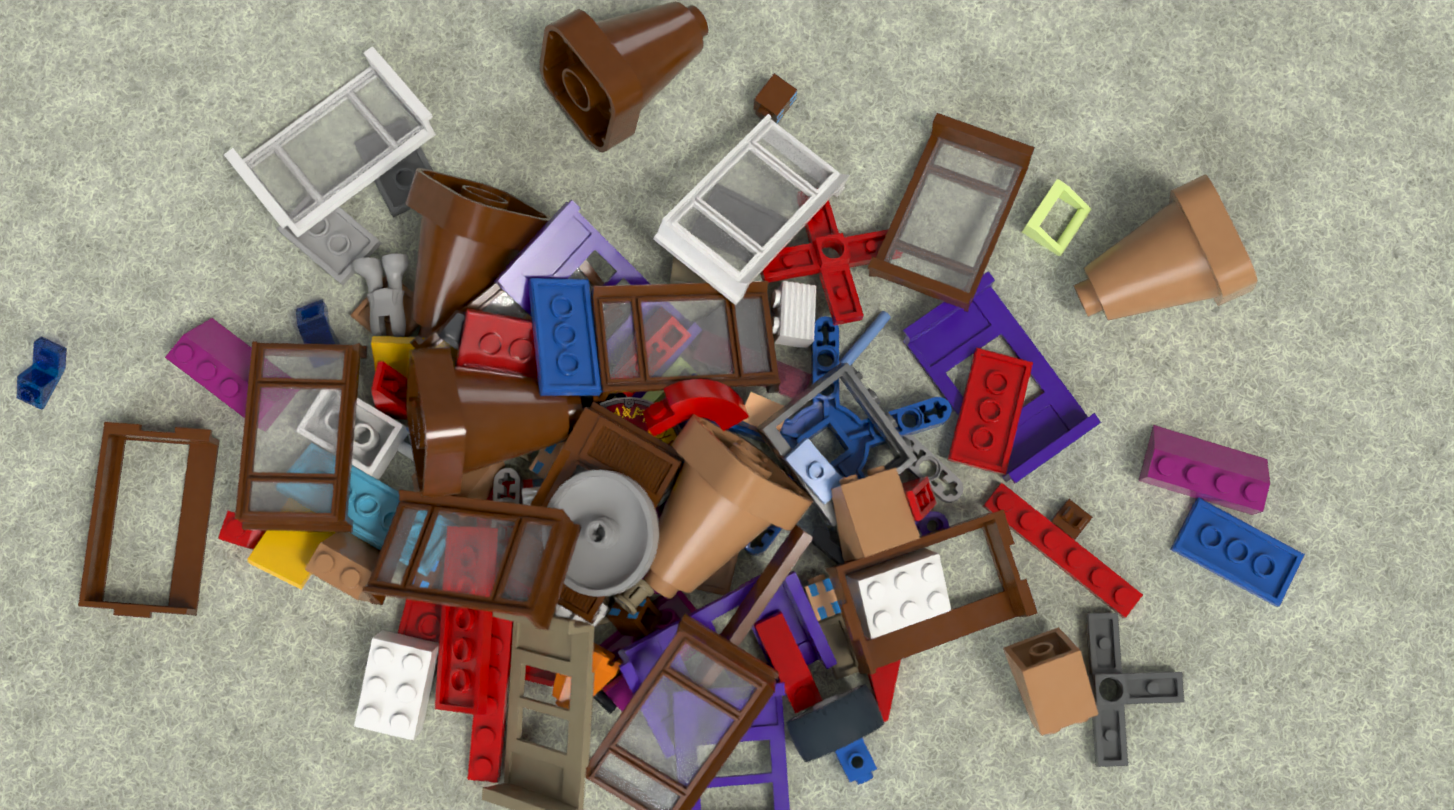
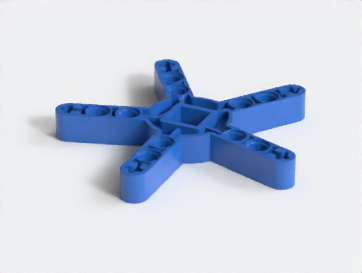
M820 317L815 322L814 341L811 344V385L839 364V326H834L831 317ZM822 327H827V331L830 332L827 345L822 346L823 333L820 331ZM820 355H828L832 358L833 364L829 367H823L818 363L817 358ZM838 378L830 384L833 388L831 395L824 396L820 393L811 399V406L801 410L792 420L787 418L784 421L780 434L791 449H793L804 438L810 440L828 427L845 449L843 454L830 462L831 466L842 478L857 474L859 480L866 477L861 470L867 461L869 449L887 442L883 437L878 436L874 432V425L869 418L860 420L855 413L840 405ZM934 397L889 411L888 413L895 419L898 425L896 430L903 437L943 425L951 416L952 408L949 401L945 398ZM934 406L937 410L942 409L943 413L939 418L936 414L927 416L924 420L923 415L931 412ZM905 414L912 415L916 420V426L912 428L906 427L902 423V416ZM734 425L727 429L733 433L766 443L758 432L747 427ZM770 525L765 530L772 532L773 535L770 537L767 532L764 534L761 543L764 545L762 548L756 546L752 549L750 542L744 547V550L752 556L762 555L767 551L782 528Z

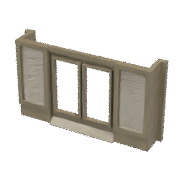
M493 612V617L513 621L504 783L483 787L482 800L510 810H583L586 767L589 766L595 673L592 672L595 625L553 615L549 630L536 628L525 616ZM526 665L570 676V708L567 709L524 697ZM523 708L569 721L567 753L521 739Z

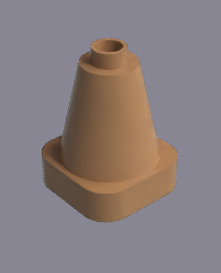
M1204 174L1172 189L1168 205L1085 266L1083 269L1087 279L1073 286L1088 317L1103 311L1106 319L1109 321L1212 298L1220 306L1252 292L1258 280L1250 257L1210 178Z
M694 414L672 443V447L685 461L658 520L659 541L657 552L649 570L643 576L645 582L652 589L670 599L674 597L678 590L692 593L771 524L787 531H792L813 503L811 496L756 446L729 430L722 431L719 425L705 418H699Z

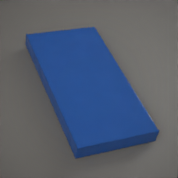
M530 278L528 287L540 396H599L602 393L589 280Z
M1199 497L1195 499L1170 549L1275 607L1280 606L1305 555Z

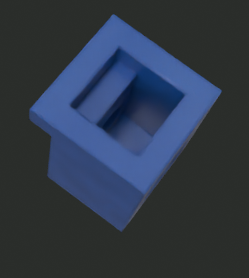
M863 738L834 751L850 783L856 781L857 785H860L874 777L872 772L877 770V767ZM855 756H860L863 761L862 765L858 768L853 767L851 763Z

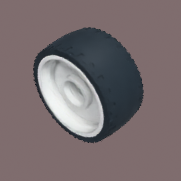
M863 684L813 705L812 708L788 720L786 724L798 753L804 762H810L869 735L882 727L884 720L872 693L866 684Z

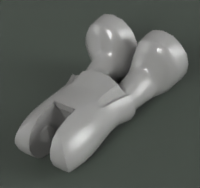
M388 254L382 257V261L369 257L353 261L355 272L364 277L368 285L369 294L366 296L370 304V328L373 336H386L384 316L389 315L394 337L405 336L406 320L403 308L405 291L402 290V279L409 263L408 255ZM383 268L387 276L388 288H383Z

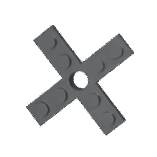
M1118 613L1086 614L1089 674L1087 675L1099 714L1092 717L1095 766H1128L1124 705L1185 703L1183 673H1122ZM1105 678L1112 679L1117 685V694L1109 701L1103 699L1099 692L1100 683Z

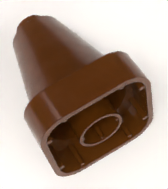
M677 1L595 22L585 11L577 9L545 27L539 62L540 73L552 97L589 144L599 152H606L634 135L641 110L702 51L703 37L708 35V24L704 15L696 6L690 5L686 7Z
M417 168L405 204L422 215L412 307V319L421 325L418 335L421 338L429 336L444 324L456 309L461 310L495 283L494 281L506 269L508 264L551 217L516 196L496 187L428 169Z
M449 347L409 350L406 414L415 473L421 498L460 494L462 476L464 474L566 441L569 429L575 427L582 414L580 396H540L538 378L456 367L453 365Z

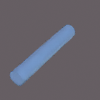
M882 311L839 362L848 363L849 365L853 364L891 319V316L887 312Z

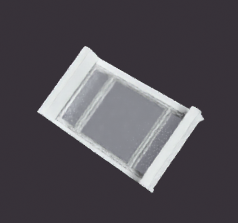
M373 46L364 52L370 64L369 68L242 160L233 148L224 154L282 228L288 225L297 238L436 135L429 123V120L433 118L432 114Z
M769 114L662 219L659 231L653 238V240L735 305L743 298L749 284L833 195L837 197L844 190V185L850 176L840 174L771 120L772 116Z

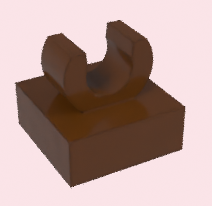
M1068 499L1052 518L1051 522L1075 540L1093 517L1071 499Z

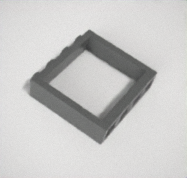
M848 363L836 365L756 428L793 480L813 499L812 505L824 522L831 526L837 524L833 504L830 500L823 504L788 463L783 460L792 449L776 428L838 378L841 379L895 453L896 457L884 466L886 471L896 468L899 475L918 460L913 453L914 449L911 446L910 440L905 436L901 437L896 430L898 425L895 419L888 412L884 413L878 405L880 403L879 397L872 389H867L861 382L863 376L860 371H856L854 366Z

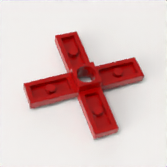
M802 191L798 192L796 197L799 208L810 198ZM828 200L805 225L810 243L783 248L760 274L762 281H768V283L819 274L835 326L862 321L864 314L850 268L868 265L872 256L876 258L888 229L844 237L843 233L838 231L830 201ZM832 248L838 252L840 257L829 258L823 254L822 249ZM896 250L892 260L900 259L903 252Z

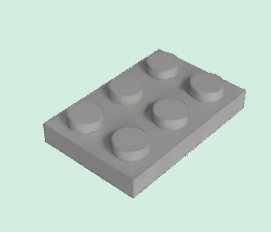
M315 187L313 189H317V191L322 195V197L325 195L318 188ZM308 194L289 216L292 219L314 204L315 201ZM340 207L298 238L288 225L284 228L281 226L277 228L282 235L342 286L355 273L353 261L359 258L370 257L382 244Z

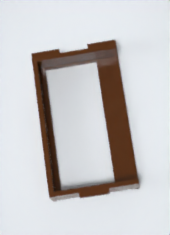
M104 422L78 606L114 609L113 615L152 618V612L197 616L220 440L212 437V430L175 427V432L169 433L143 431L140 424ZM126 440L190 445L168 606L104 601Z
M1004 510L982 514L919 536L920 539L864 558L846 561L826 568L858 663L859 674L876 673L875 669L1012 618L1029 617L1038 613L1027 579L1021 580L1010 545L1015 543ZM980 528L983 529L1003 591L879 637L865 639L845 575Z

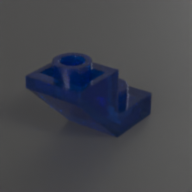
M323 299L296 309L297 327L304 344L340 345L337 336L330 326L328 307ZM309 357L314 369L342 359Z
M42 336L34 341L33 364L17 376L16 398L43 410L66 369L67 348Z

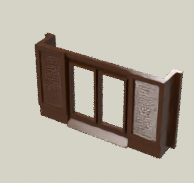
M593 402L591 407H585L530 505L547 507L555 492L567 480L572 478L579 465L588 471L607 470L628 476L643 488L656 509L678 468L683 465L685 460L668 443L653 437L647 431L600 404ZM526 524L509 574L512 578L529 588H532L544 552L542 540L543 525ZM503 556L501 557L498 565L496 566L498 569L500 568ZM563 584L557 604L587 622L594 624L600 614L598 610L606 596L584 595Z

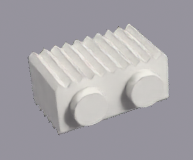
M783 281L778 289L773 291L771 306L775 307V317L771 319L774 344L808 348L814 341L816 286Z

